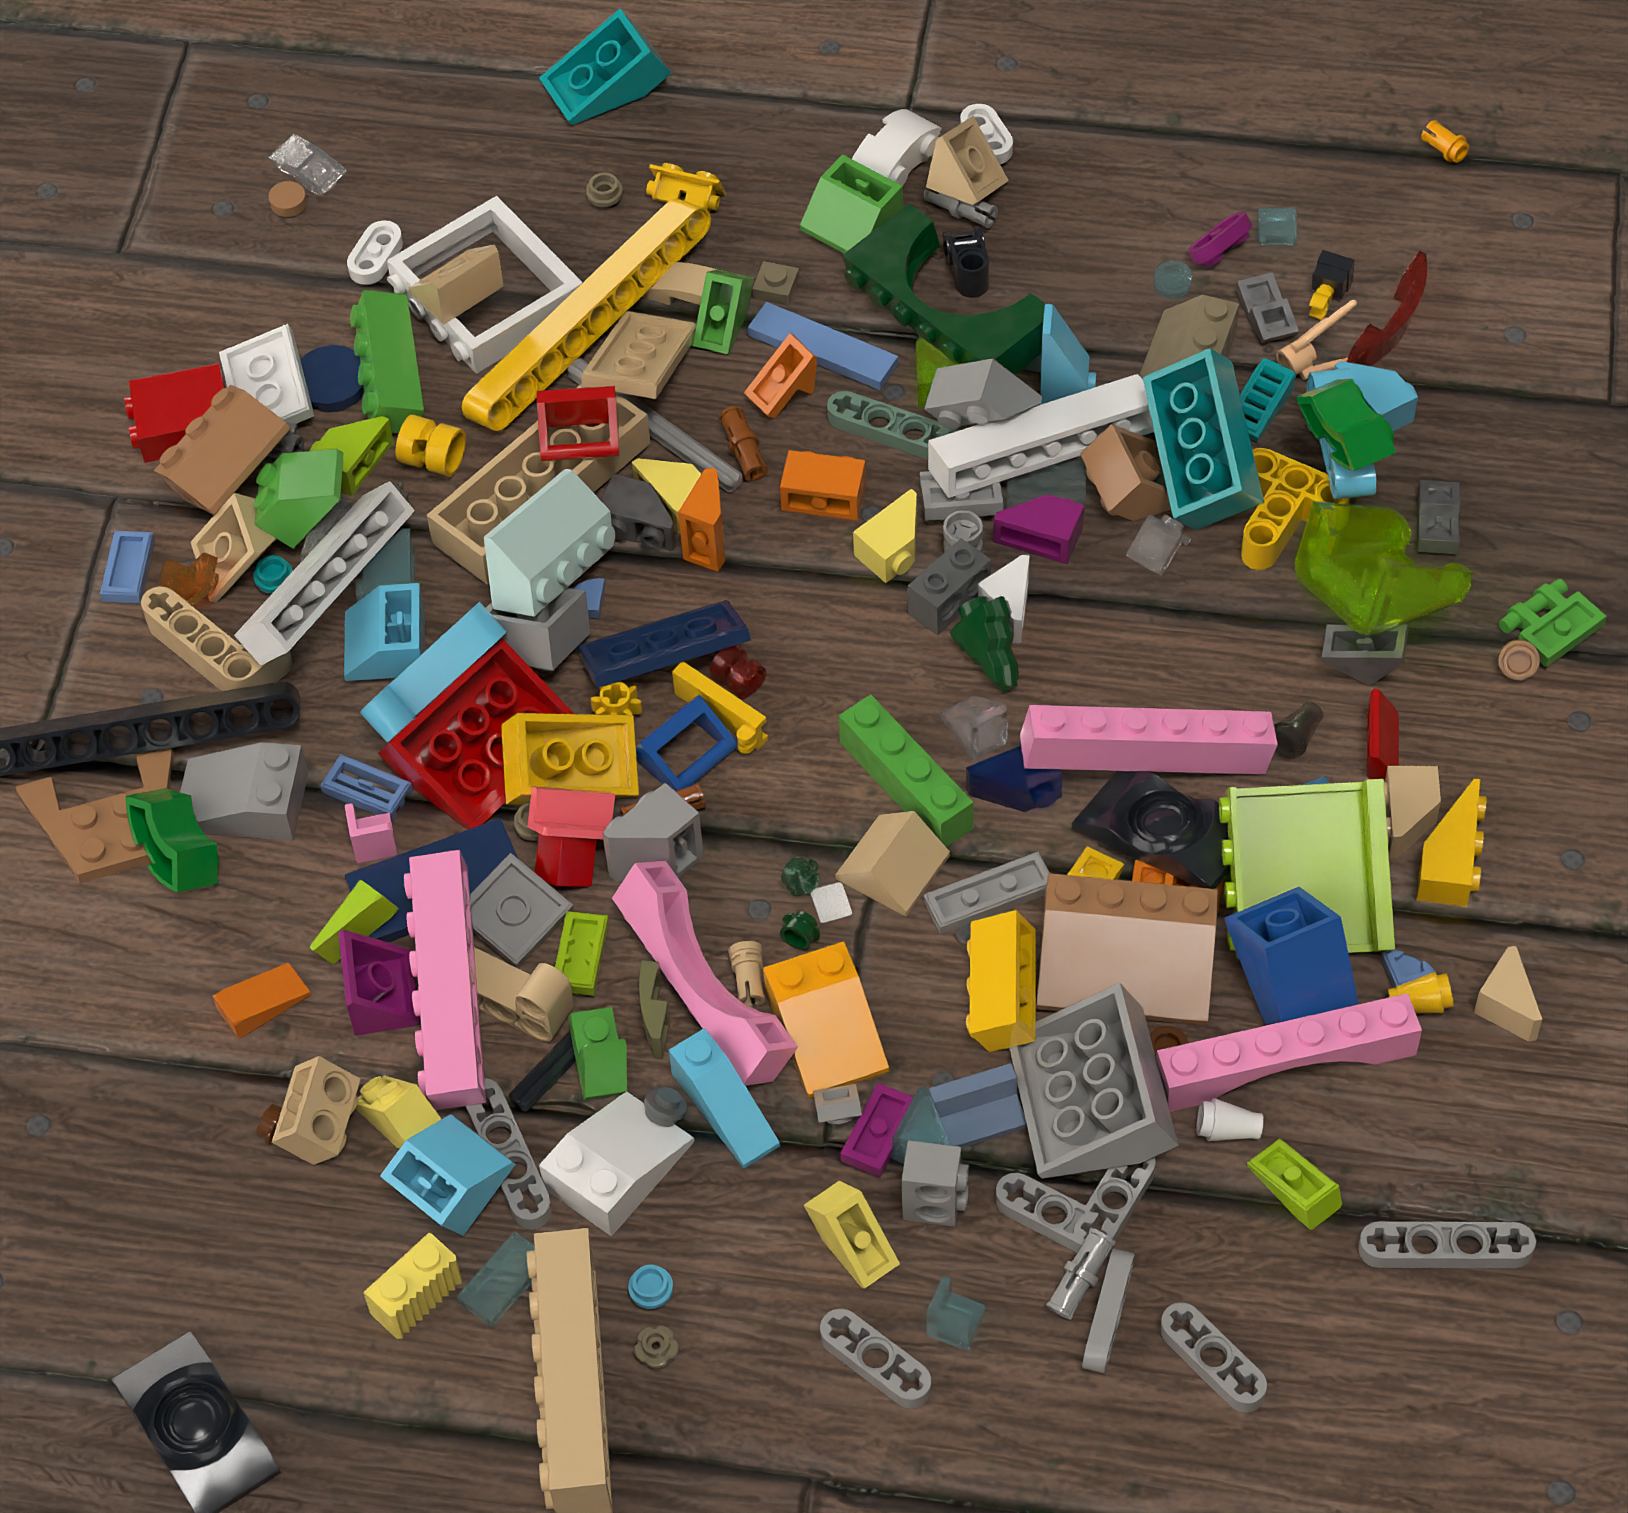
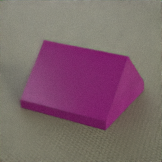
M343 929L338 935L346 1005L355 1036L413 1027L420 1023V1017L415 1015L412 1001V992L416 990L410 967L409 953L411 950Z

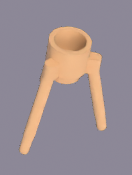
M1351 300L1331 316L1322 319L1300 338L1276 352L1278 364L1293 370L1296 375L1300 374L1301 378L1306 380L1310 372L1333 370L1335 364L1341 361L1355 363V357H1348L1313 366V361L1316 360L1317 355L1310 342L1356 307L1357 301Z

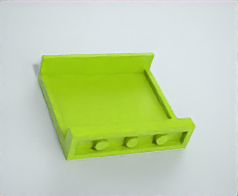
M1368 779L1363 782L1238 789L1236 787H1229L1225 790L1226 797L1219 798V816L1221 823L1228 824L1229 840H1222L1223 865H1230L1231 882H1225L1224 885L1226 908H1233L1234 914L1291 889L1301 887L1341 916L1348 953L1395 950L1384 779ZM1227 929L1229 951L1236 950Z

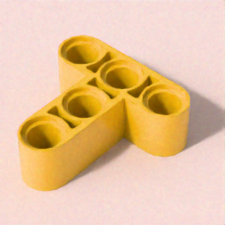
M1255 448L1252 451L1264 503L1258 505L1245 525L1241 558L1249 568L1265 570L1276 562L1302 520L1326 530H1335L1342 527L1347 519L1350 498H1333L1328 474L1270 449Z

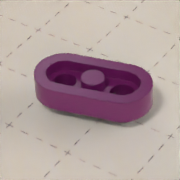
M1245 211L1235 213L1218 223L1193 243L1187 251L1195 265L1203 263L1205 267L1211 266L1225 256L1223 251L1229 246L1232 247L1245 241L1250 236L1248 231L1252 228L1253 224Z

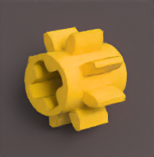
M618 681L599 687L600 697H591L592 711L595 712V715H633L642 713L641 700L637 699V688L635 685L628 688L627 685Z

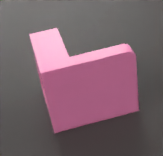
M353 803L344 805L357 864L398 855L390 813L357 819Z

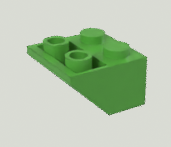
M842 154L820 177L801 221L800 230L845 253L903 209V186Z

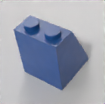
M1296 887L1225 917L1230 937L1262 1019L1267 1025L1359 1005L1341 916L1301 887Z

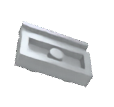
M930 471L920 472V487L925 521L945 520L948 515L960 510L971 511L979 517L995 515L1003 510L1000 481L948 498Z

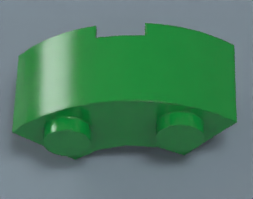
M1337 379L1296 397L1312 433L1317 440L1321 438L1326 439L1335 451L1330 454V457L1342 467L1356 471L1396 453L1393 445L1394 433L1390 424L1384 420L1383 415L1375 413L1366 404L1361 389L1355 384L1353 379Z
M163 788L125 796L127 817L136 846L143 845L152 862L147 868L158 881L175 892L218 884L219 857L217 843L207 838L199 827L193 812L191 795Z

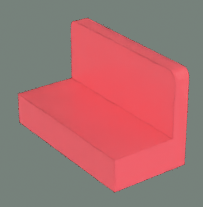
M532 786L527 827L545 836L603 839L602 832L605 831L613 819L615 794L606 791Z

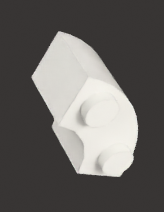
M907 109L897 110L883 119V123L886 125L876 136L868 134L852 160L902 186L906 182L910 171L918 164L927 162L928 158L933 155L936 139L939 138L938 136L942 129Z

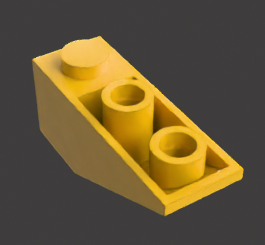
M1474 778L1424 842L1419 864L1416 901L1467 907L1470 892H1478L1481 867L1474 866V856H1481L1484 831H1476L1477 821H1484L1487 801L1486 796H1479L1480 779Z

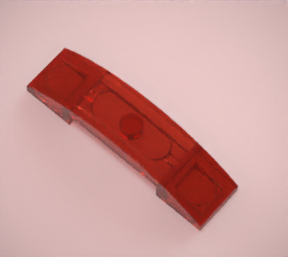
M1419 251L1402 275L1394 295V299L1402 303L1385 328L1381 330L1369 323L1353 345L1346 362L1371 366L1386 356L1402 339L1410 326L1426 285L1427 256L1425 253Z

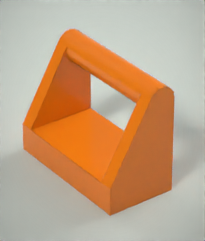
M707 468L702 472L678 511L682 553L684 560L719 572L725 562L719 480L717 470Z

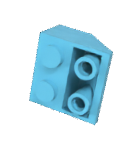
M419 583L379 585L345 611V681L396 678L425 652V607Z
M450 1114L407 1139L380 1177L441 1226L464 1236L516 1164L458 1118Z

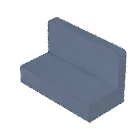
M1011 1063L929 1088V1110L943 1145L963 1148L1027 1127L1024 1111L1017 1096V1076Z

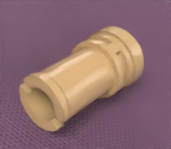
M755 941L735 943L729 947L728 952L732 971L736 973L738 1000L753 1008L751 997L755 998V1004L758 1007L765 1002L760 971L763 968L762 945Z

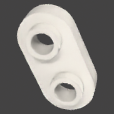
M972 104L966 107L961 113L960 124L974 116L999 164L1007 162L1013 154V138L995 110L985 104Z
M385 220L377 221L365 230L347 259L349 275L353 281L368 285L376 283L383 278L388 270L387 260L398 254L403 246L401 230L397 224Z

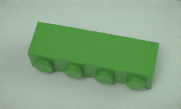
M363 290L358 305L354 304L352 306L350 314L351 327H356L354 353L355 356H360L358 383L359 385H364L362 412L368 415V419L380 416L388 418L392 433H399L402 424L409 415L422 416L424 412L407 294Z
M871 694L838 715L840 744L904 812L915 811L946 847L973 829L974 802Z

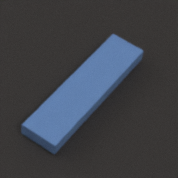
M769 302L763 305L748 326V336L776 348H779L789 333L794 334L817 356V365L877 390L882 389L898 366V356Z

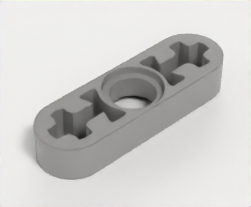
M1112 1249L1082 1364L1084 1369L1103 1374L1106 1372L1133 1271L1135 1253Z
M1175 1303L1167 1307L1162 1315L1160 1329L1161 1336L1166 1344L1233 1409L1239 1412L1257 1410L1263 1404L1266 1396L1267 1381L1264 1374L1194 1306L1188 1303ZM1174 1320L1179 1323H1183L1186 1320L1190 1322L1189 1332L1197 1340L1193 1349L1190 1348L1192 1337L1184 1329H1180L1177 1332L1173 1331ZM1215 1347L1224 1352L1227 1360L1221 1366L1210 1367L1201 1360L1200 1354L1207 1348ZM1234 1365L1237 1366L1234 1377L1242 1385H1248L1250 1382L1254 1384L1253 1396L1248 1392H1244L1241 1395L1237 1393L1238 1382L1229 1374Z
M834 1309L823 1317L820 1324L821 1342L828 1352L904 1408H918L928 1401L931 1395V1375L924 1365L847 1309ZM845 1325L848 1326L849 1337L858 1344L854 1353H851L853 1352V1342L843 1335L838 1336L836 1339L833 1338L832 1327L835 1326L838 1329H842ZM871 1349H881L887 1353L889 1359L884 1366L871 1368L863 1362L864 1354ZM898 1363L900 1364L898 1366L899 1375L908 1382L913 1381L915 1378L919 1379V1391L913 1388L907 1392L903 1391L902 1379L893 1373Z

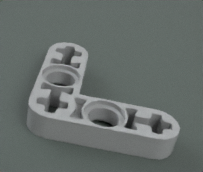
M1155 1157L1144 1161L1143 1168L1135 1170L1130 1184L1125 1181L1128 1165L1108 1168L1086 1206L1021 1173H1009L998 1181L996 1186V1205L1005 1216L1077 1253L1086 1239V1232L1089 1233L1090 1228L1095 1229L1098 1225L1099 1217L1104 1220L1101 1232L1116 1242L1153 1180L1156 1165ZM1017 1189L1023 1191V1199L1018 1197L1014 1202L1008 1200V1192L1014 1193ZM1109 1192H1119L1125 1196L1127 1204L1120 1209H1110L1104 1205L1102 1198ZM1037 1197L1040 1198L1036 1203L1034 1213H1030V1204L1034 1205L1035 1199ZM1056 1206L1065 1211L1067 1218L1060 1224H1050L1043 1219L1042 1212L1046 1208Z

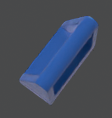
M698 695L636 745V760L662 784L666 783L675 791L693 785L733 752L738 745L732 734L703 698ZM694 721L718 743L676 777L656 751Z

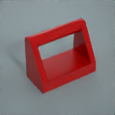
M615 386L537 391L541 461L620 456L618 406ZM609 423L610 441L549 445V427Z

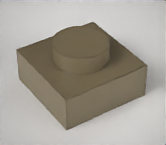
M763 261L752 289L753 299L789 306L799 280V268Z

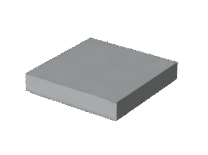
M512 853L470 894L473 933L516 968L565 919L566 911H573V904Z

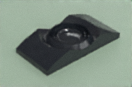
M1116 771L1072 822L1073 830L1200 888L1215 889L1230 871V865H1223L1222 840L1229 839L1228 824L1220 822L1219 802L1214 799L1192 798L1183 794L1154 773Z
M191 1331L112 1379L113 1384L195 1513H219L281 1474L279 1467L253 1424L241 1409L213 1362Z

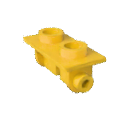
M663 163L662 167L650 164L649 168L655 176V181L649 180L646 194L651 195L653 200L667 203L672 199H680L682 192L686 193L684 201L703 207L710 212L711 210L717 211L719 207L720 196H716V194L726 195V191L718 177L711 173L698 171L695 175L684 172L681 167L670 163Z

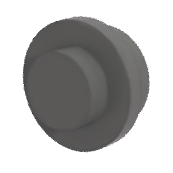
M669 1087L652 1089L647 1092L644 1099L646 1116L652 1122L661 1126L669 1127L676 1125L678 1120L682 1119L687 1111L686 1101L679 1092Z

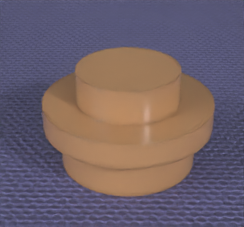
M1517 639L1506 643L1502 647L1498 656V663L1501 671L1508 678L1525 680L1537 671L1540 657L1532 643Z

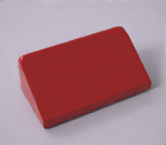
M1373 689L1370 692L1367 710L1368 779H1384L1385 781L1387 767L1399 766V714L1380 689Z

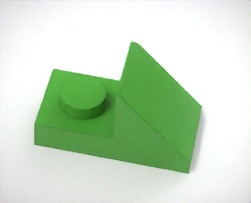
M612 1007L570 1013L568 1023L583 1100L624 1094L627 1091V1045L625 1039H618Z

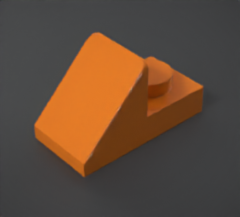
M789 333L745 390L744 394L767 416L775 419L798 389L811 395L813 394L817 356L794 334Z

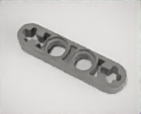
M484 1078L486 1098L490 1099L493 1114L486 1117L482 1104L465 1106L466 1112L475 1132L512 1162L526 1165L527 1172L523 1177L515 1180L506 1177L500 1185V1189L514 1220L519 1226L531 1230L540 1228L551 1218L552 1208L549 1194L497 1082ZM497 1127H505L511 1131V1137L501 1144L490 1142L487 1139L488 1134ZM529 1190L533 1203L538 1206L536 1213L531 1214L528 1209H525L521 1192Z
M1379 1221L1365 1226L1360 1235L1358 1251L1365 1263L1377 1268H1519L1525 1266L1531 1260L1535 1250L1536 1239L1529 1227L1517 1222ZM1417 1236H1428L1436 1243L1437 1249L1430 1254L1419 1253L1412 1246V1240ZM1463 1236H1472L1481 1243L1482 1249L1476 1254H1466L1459 1249L1457 1240ZM1399 1237H1405L1404 1253L1398 1252L1400 1244H1398ZM1490 1237L1495 1238L1493 1246H1496L1494 1253H1489ZM1374 1238H1382V1243L1386 1245L1384 1252L1376 1250V1246L1372 1244ZM1509 1238H1516L1517 1244L1522 1246L1520 1252H1512L1511 1245L1507 1244Z

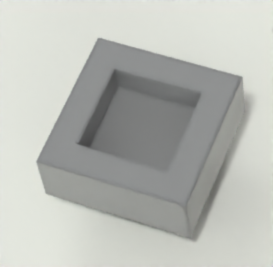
M856 1084L813 1091L819 1122L827 1121L830 1124H842L849 1122L854 1116L862 1115Z

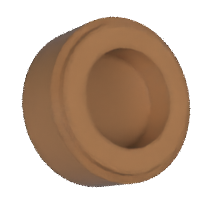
M284 181L278 183L269 192L271 209L278 216H296L306 208L305 190L297 182Z

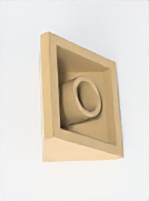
M974 116L936 139L926 188L973 205L1009 181Z
M495 245L469 249L408 287V289L444 325L504 287L498 250Z
M915 811L882 814L877 817L835 874V879L890 909L907 916L949 858L950 851Z

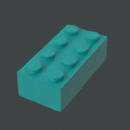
M1209 348L1142 377L1173 519L1194 530H1198L1264 503L1232 361Z

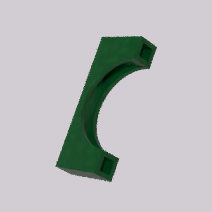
M910 203L842 255L847 270L844 273L845 278L855 290H863L877 307L888 309L902 326L906 327L908 325L914 329L924 343L936 346L952 364L956 362L958 364L994 359L1012 374H1016L1042 353V332L1046 303L1032 293L1005 308L976 315H957L938 311L929 307L915 296L913 286L921 266L940 247L933 220Z

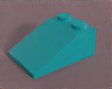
M619 9L540 76L539 79L568 122L574 125L644 97L672 72L642 30Z

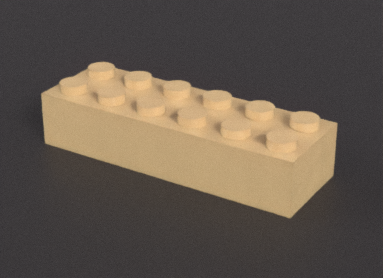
M580 384L577 388H590V387L581 386V384ZM616 393L620 456L541 461L537 421L427 514L432 544L488 585L489 576L484 536L564 469L573 470L594 493L613 474H616L650 444L647 414ZM609 423L549 427V445L610 441Z
M588 1228L534 1233L535 1250L527 1251L529 1278L532 1279L533 1292H529L531 1318L534 1320L535 1334H532V1350L534 1362L537 1363L538 1376L534 1377L536 1403L537 1405L539 1404L540 1419L537 1420V1435L539 1448H542L543 1463L539 1464V1471L546 1509H554L555 1513H613L596 1266Z

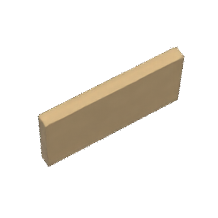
M626 311L583 371L581 386H615L616 392L656 399L693 343L696 324Z

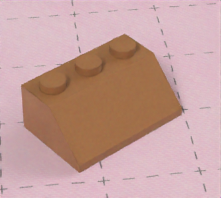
M233 385L220 390L211 401L212 406L202 417L194 419L188 425L185 431L186 435L176 446L168 448L162 454L160 464L154 470L185 501L213 515L216 514L291 429L284 420L252 395Z

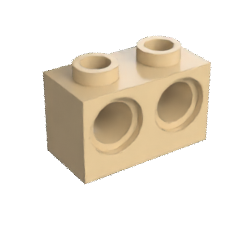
M320 1056L295 1066L272 1143L313 1165L338 1156L346 1142L345 1130L349 1117L358 1102L356 1093L361 1079Z

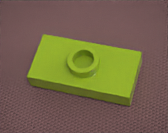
M566 911L555 968L560 970L569 979L572 993L595 996L609 926L608 915Z

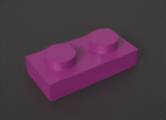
M877 1083L862 1115H860L840 1153L841 1162L881 1178L918 1107L917 1098Z

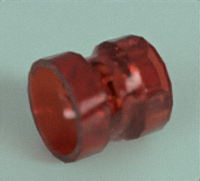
M738 644L722 649L715 656L710 667V673L721 683L727 682L729 690L739 699H746L753 695L761 687L767 674L766 669L756 660L748 659L747 652Z

